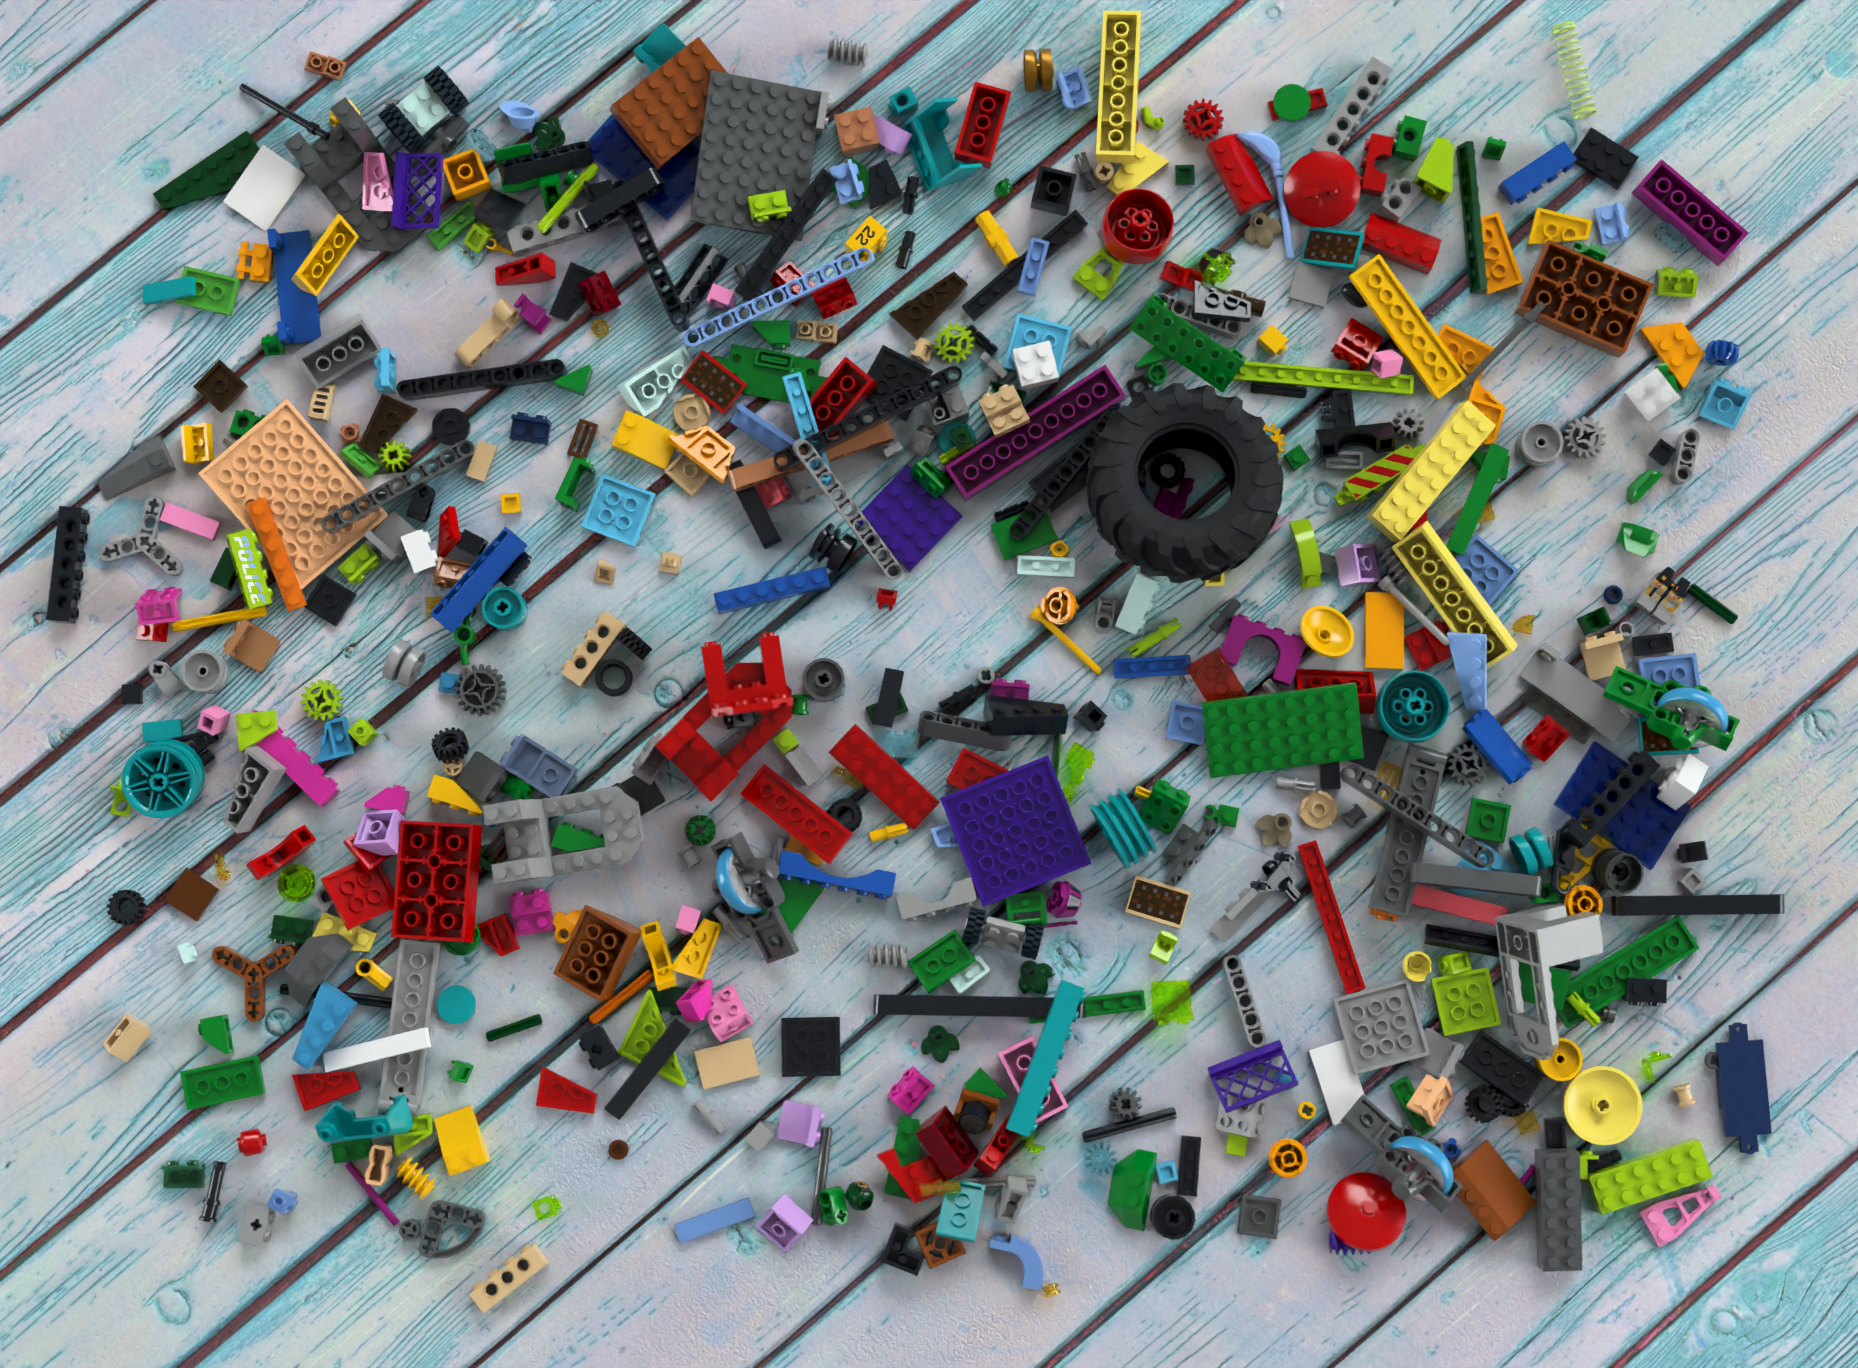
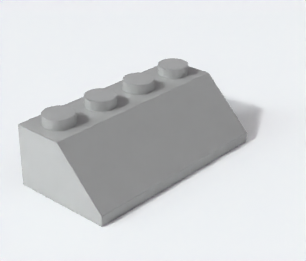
M361 313L299 349L295 352V355L315 387L319 389L373 357L377 352H381L382 347Z

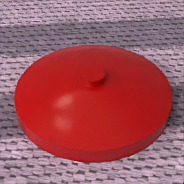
M1359 1172L1344 1177L1334 1186L1327 1201V1218L1335 1235L1349 1247L1360 1251H1378L1391 1245L1401 1234L1406 1222V1206L1404 1200L1397 1198L1393 1194L1392 1183L1389 1180L1374 1173Z

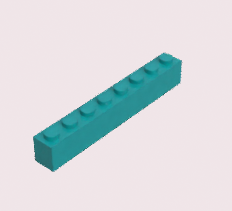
M1060 980L1006 1129L1029 1137L1030 1134L1034 1135L1038 1124L1035 1123L1037 1115L1041 1116L1044 1109L1042 1101L1044 1096L1048 1097L1050 1093V1080L1055 1078L1057 1074L1058 1059L1062 1060L1065 1052L1063 1048L1065 1040L1069 1041L1072 1030H1070L1071 1023H1075L1079 1014L1076 1011L1078 1004L1083 1003L1086 995L1083 992V987Z

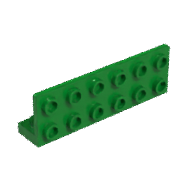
M1152 293L1129 329L1219 391L1224 392L1244 364L1246 356L1233 347L1227 350L1167 309L1168 303Z

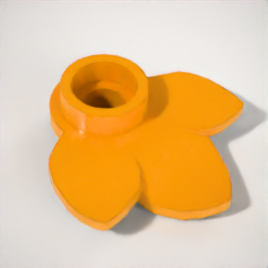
M559 910L553 917V925L556 929L555 939L558 943L567 944L580 917L581 910L571 911L567 915ZM563 931L568 933V937L565 939L561 936Z

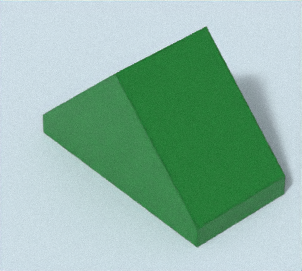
M588 364L556 379L555 382L561 389L584 396L593 370Z

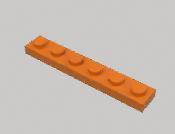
M266 497L247 503L288 612L307 606Z

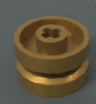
M1033 49L1024 50L1025 92L1036 91L1037 79H1039L1042 91H1052L1054 68L1051 49H1040L1039 61H1037L1036 52Z

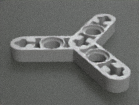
M150 496L144 505L138 534L102 546L99 551L101 559L106 562H115L145 553L167 574L171 576L180 575L183 571V564L157 540L161 525L159 519L165 507L164 501L157 496ZM157 502L159 507L154 508L151 506V503ZM153 510H154V513L157 514V517L154 516V515H152V514H148V513H149V512L153 513ZM150 518L155 520L153 528L146 527V521ZM144 538L149 539L148 542L154 546L152 549L144 544L142 541ZM130 542L132 544V550L128 553H125L123 551V545L125 543ZM108 549L111 551H119V553H112L110 558L108 556H105V554L108 553ZM162 549L165 553L164 557L157 560L155 553L157 550ZM170 561L173 564L177 563V570H171V566H169L165 562Z

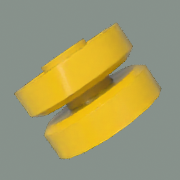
M1558 1037L1559 1045L1551 1059L1543 1061L1534 1057L1536 1069L1545 1074L1546 1078L1556 1081H1567L1573 1079L1580 1072L1583 1056L1580 1048L1573 1041Z

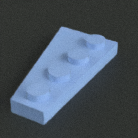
M1448 632L1447 637L1450 640L1449 645L1465 708L1485 710L1487 700V634Z

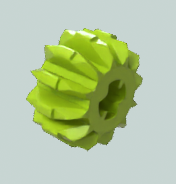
M393 440L392 446L389 442H386L387 448H380L384 454L378 455V458L383 459L380 465L385 466L387 471L392 469L394 473H397L398 468L404 471L403 465H410L406 459L412 458L410 454H407L410 449L405 447L403 442L398 444L396 440ZM392 455H398V458H392Z

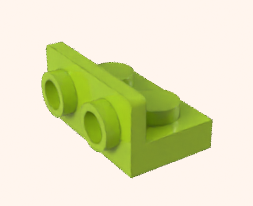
M785 190L747 197L751 219L758 220V222L768 221L769 217L776 216V219L785 218L792 211L791 207H788Z
M1673 267L1657 269L1656 273L1659 276L1656 295L1695 298L1699 275L1693 272V269L1682 268V271L1675 270Z
M365 542L338 567V570L351 584H360L365 580V575L370 570L374 571L379 567V562L382 558Z

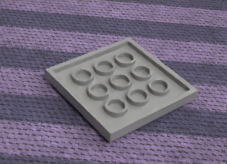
M1409 979L1332 999L1354 1075L1431 1055Z

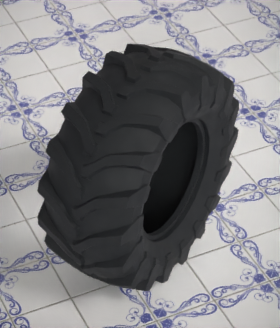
M1173 383L1157 393L1151 389L1144 391L1127 406L1123 405L1114 413L1099 434L1091 452L1086 476L1089 509L1092 517L1096 519L1099 535L1110 545H1113L1116 549L1115 555L1121 561L1139 566L1140 573L1147 577L1167 576L1170 582L1183 583L1196 578H1200L1202 581L1211 580L1227 570H1232L1244 563L1259 548L1270 533L1282 502L1283 471L1282 466L1278 464L1277 453L1279 449L1277 444L1263 430L1265 426L1263 419L1246 412L1242 408L1243 401L1237 396L1216 395L1215 388L1209 385L1187 390L1183 383ZM1177 448L1196 450L1211 457L1222 468L1229 482L1230 497L1221 508L1208 516L1192 520L1173 518L1161 513L1147 501L1139 485V472L1151 458L1166 450Z

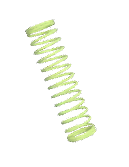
M1567 21L1555 25L1551 31L1554 33L1553 38L1557 39L1555 45L1559 46L1556 51L1561 53L1558 59L1562 60L1560 66L1564 67L1562 73L1566 74L1563 79L1568 81L1565 86L1569 88L1567 94L1571 95L1569 101L1573 102L1570 107L1575 109L1572 112L1573 118L1581 119L1595 114L1597 108L1591 107L1595 105V102L1572 107L1574 103L1592 99L1594 96L1588 95L1575 101L1570 100L1574 95L1585 94L1592 89L1587 88L1574 94L1569 93L1572 88L1583 87L1590 82L1585 81L1572 87L1567 86L1571 81H1578L1588 77V74H1583L1570 80L1565 79L1569 74H1576L1586 70V67H1581L1569 73L1563 72L1567 67H1575L1585 62L1584 60H1579L1567 66L1562 65L1566 60L1577 59L1583 55L1578 53L1565 59L1560 58L1562 54L1572 53L1581 49L1580 46H1576L1563 52L1558 51L1560 47L1574 45L1579 42V39H1574L1562 45L1556 44L1559 40L1569 39L1578 34L1577 32H1572L1560 38H1555L1556 34L1575 29V22ZM1571 25V26L1564 27V28H1562V29H1560V30H1555V29H1557V28H1559V27H1562V26Z

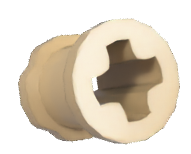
M1690 1083L1673 1087L1679 1099V1107L1696 1103L1690 1091Z

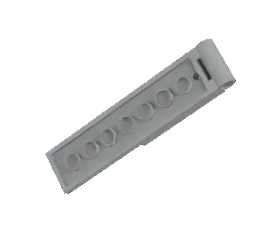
M400 939L388 1037L421 1028H428L430 1039L432 1023L430 1020L441 943ZM428 1048L384 1059L378 1113L387 1114V1108L393 1105L395 1096L405 1095L411 1116L418 1117L422 1100Z

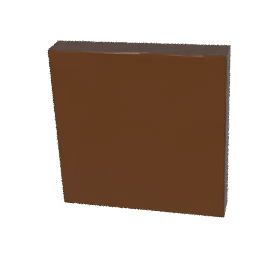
M185 868L164 900L193 920L198 921L219 891V888L191 869Z

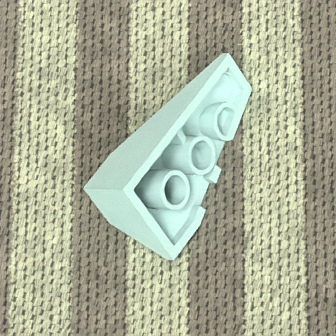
M683 345L616 387L626 403L642 417H645L660 407L663 403L662 401L672 391L674 385L682 378L694 361Z

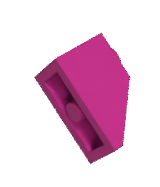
M394 785L393 788L387 787L365 802L364 807L379 810L397 809L401 814H406L410 792L406 791L404 786Z
M711 979L696 980L676 1002L686 1022L702 1021L711 1009Z

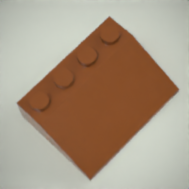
M585 905L553 974L600 1002L609 1000L616 989L642 930L624 920Z
M1487 1139L1452 1166L1453 1177L1464 1186L1457 1193V1197L1493 1241L1506 1233L1536 1203L1535 1199Z

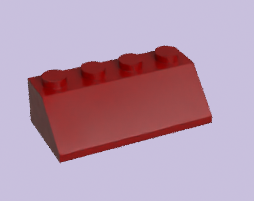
M1232 134L1209 143L1206 153L1239 216L1272 201L1274 198L1245 143L1236 137L1237 134Z
M1371 212L1363 231L1365 236L1361 249L1375 255L1380 254L1383 258L1428 275L1439 252L1441 239Z
M1296 670L1295 690L1356 682L1360 714L1374 713L1376 690L1372 672Z

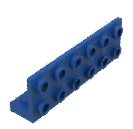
M275 228L267 229L269 248L274 252L281 321L277 322L278 339L284 346L313 342L321 337L318 298L301 290L291 280L312 250L311 233L309 230L278 233Z

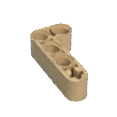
M504 298L494 305L492 309L494 314L455 351L454 355L467 368L475 365L521 319L519 313Z

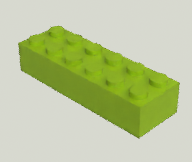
M1691 1138L1588 1173V1179H1585L1596 1213L1603 1215L1711 1179L1713 1176L1701 1141Z

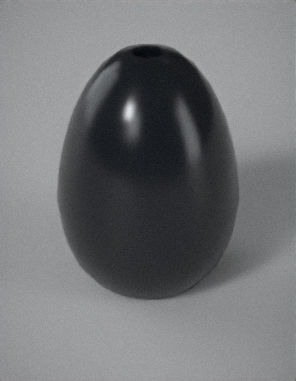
M1352 282L1345 283L1342 286L1341 293L1352 306L1364 308L1368 305Z

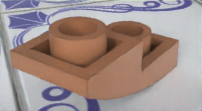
M310 51L304 70L341 81L347 62Z

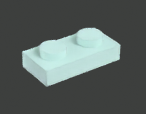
M979 955L975 957L976 963L950 979V982L959 994L990 971Z

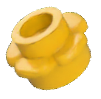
M1056 541L1050 547L1051 555L1053 557L1065 558L1069 552L1068 545L1064 541Z

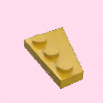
M1537 207L1527 245L1544 244L1547 240L1555 243L1587 240L1593 221Z

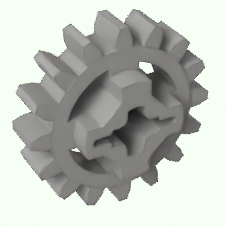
M1583 416L1580 421L1576 418L1573 420V423L1567 425L1569 429L1564 431L1567 436L1563 438V441H1568L1565 448H1571L1570 454L1576 452L1577 458L1583 454L1584 459H1586L1589 454L1593 457L1596 455V452L1599 453L1602 450L1600 446L1605 445L1606 442L1602 439L1606 437V434L1601 433L1604 427H1598L1599 421L1593 423L1592 417L1586 421L1585 416ZM1591 435L1588 439L1579 440L1582 436Z

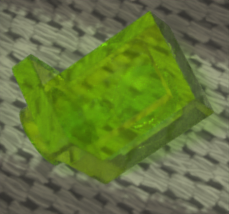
M1030 1134L1029 1137L1022 1135V1139H1025L1024 1147L1028 1148V1152L1040 1153V1150H1045L1044 1145L1034 1144L1033 1134Z

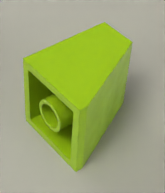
M1436 137L1413 179V182L1422 188L1420 193L1442 204L1452 192L1454 145L1446 138Z

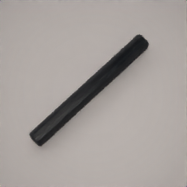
M1171 1107L1134 1117L1132 1120L1127 1119L1082 1132L1083 1140L1085 1143L1172 1120L1177 1118L1175 1108Z

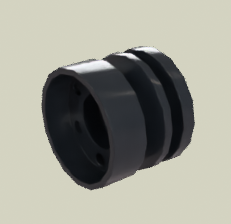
M829 523L815 539L809 557L815 559L820 553L817 560L818 563H821L827 557L826 568L838 574L854 551L858 540L848 533L842 539H839L841 529L837 528L832 534L835 526Z

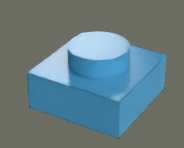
M441 672L438 691L459 694V692L454 691V688L460 687L456 680L461 681V677L457 674Z

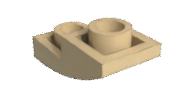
M798 320L796 339L836 344L838 325L836 323Z

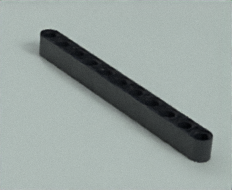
M949 366L805 438V440L810 443L813 441L821 442L822 446L815 448L820 455L956 387L961 381L962 371L957 366ZM955 373L958 376V378L956 380H951L948 377V374ZM937 381L941 384V387L933 388L931 383ZM921 390L923 391L924 395L922 397H917L914 394V391ZM899 398H904L907 401V404L903 406L899 405L897 403V400ZM888 407L890 409V412L888 414L881 413L880 408ZM870 415L873 421L867 423L863 420V417ZM854 424L856 429L848 431L846 425ZM831 432H836L839 438L832 440L828 435ZM802 444L800 445L799 449L805 452L807 450V445ZM793 445L777 452L773 460L774 468L779 472L788 471L802 464L794 454ZM785 458L788 462L782 466L777 463V460Z
M874 994L873 1014L1047 1017L1054 997ZM1084 998L1082 1004H1078L1076 1011L1079 1014L1077 1018H1085L1086 998Z

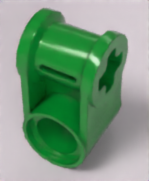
M840 1186L821 1190L819 1201L824 1223L828 1226L835 1223L844 1225L848 1221L844 1190Z

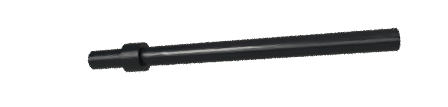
M244 83L240 85L239 89L242 92L307 129V132L318 135L325 140L330 138V133L321 129L315 122L307 121Z

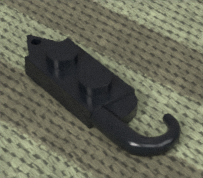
M1564 825L1556 831L1553 851L1554 864L1551 866L1553 867L1551 887L1559 895H1566L1571 891V885H1568L1565 890L1560 889L1558 881L1559 876H1566L1572 871L1576 848L1562 834L1566 829Z

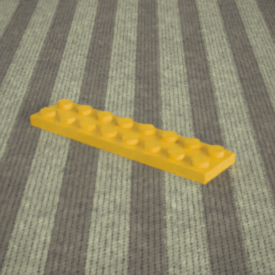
M1380 254L1348 276L1435 400L1440 399L1467 377Z

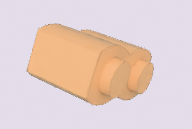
M376 1143L372 1146L369 1153L370 1165L365 1174L366 1184L381 1186L388 1181L390 1175L389 1163L394 1154L393 1145Z

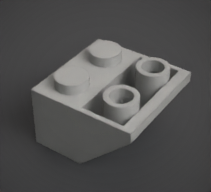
M939 383L932 387L937 389L941 387V384ZM959 385L924 402L934 427L969 417L970 412Z

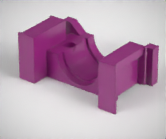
M523 293L513 305L516 308L522 307L519 315L526 320L524 323L540 335L552 321L545 314L546 309L532 303Z

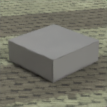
M1690 868L1677 881L1690 895H1694L1706 883L1693 868Z

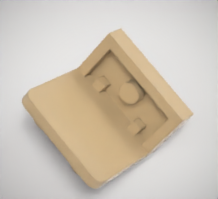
M1615 631L1604 633V637L1598 639L1597 636L1585 638L1586 642L1579 644L1589 679L1593 681L1609 677L1616 666L1626 670L1619 642L1624 640L1622 633L1616 634Z

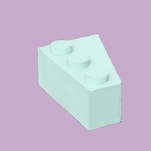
M1140 568L1137 569L1133 583L1117 618L1116 627L1135 635L1138 630L1142 631L1146 620H1143L1145 613L1149 614L1153 603L1150 602L1153 595L1157 596L1160 585H1158L1159 576L1147 577L1140 573Z

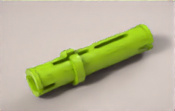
M1175 617L1164 626L1160 625L1157 627L1158 629L1147 637L1128 647L1129 652L1137 649V651L1131 654L1132 657L1136 658L1145 650L1163 639H1168L1170 634L1182 628L1181 623L1173 627L1179 620Z

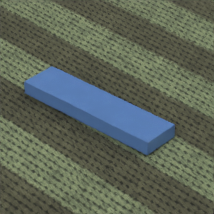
M749 1197L676 1223L674 1226L680 1243L752 1218L755 1214Z

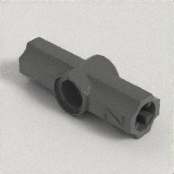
M456 114L444 127L438 128L433 133L431 141L419 153L443 154L444 152H449L455 146L457 139L470 125L462 116ZM431 159L427 164L431 166L437 159Z

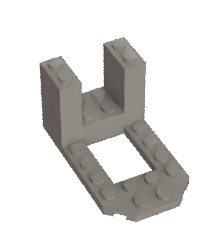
M618 786L545 799H518L482 806L485 825H503L509 862L491 865L494 884L520 882L630 863L634 853L645 841L639 802L624 793ZM600 809L605 847L554 856L548 818Z
M1557 902L1494 917L1509 1030L1513 1036L1518 1037L1521 1042L1518 1046L1523 1053L1543 1061L1551 1059L1559 1045V1031L1556 1025V1010L1553 1002L1554 992L1551 987L1549 967L1604 953L1599 914L1586 911L1568 916L1566 906ZM1518 961L1531 965L1538 1018L1524 1013Z

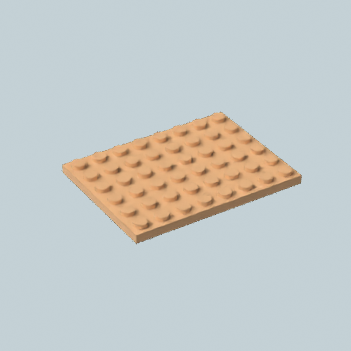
M288 399L198 473L246 529L249 528L251 532H255L257 541L262 547L263 545L247 503L266 497L302 590L362 540L368 530L372 531L389 516L383 508H380L335 534H328L323 530L321 526L323 517L368 493V491ZM363 501L359 505L361 510H367L370 507V503L367 501ZM345 511L342 514V518L345 520H349L353 516L351 511ZM328 520L325 524V527L327 529H333L336 525V522L333 520Z

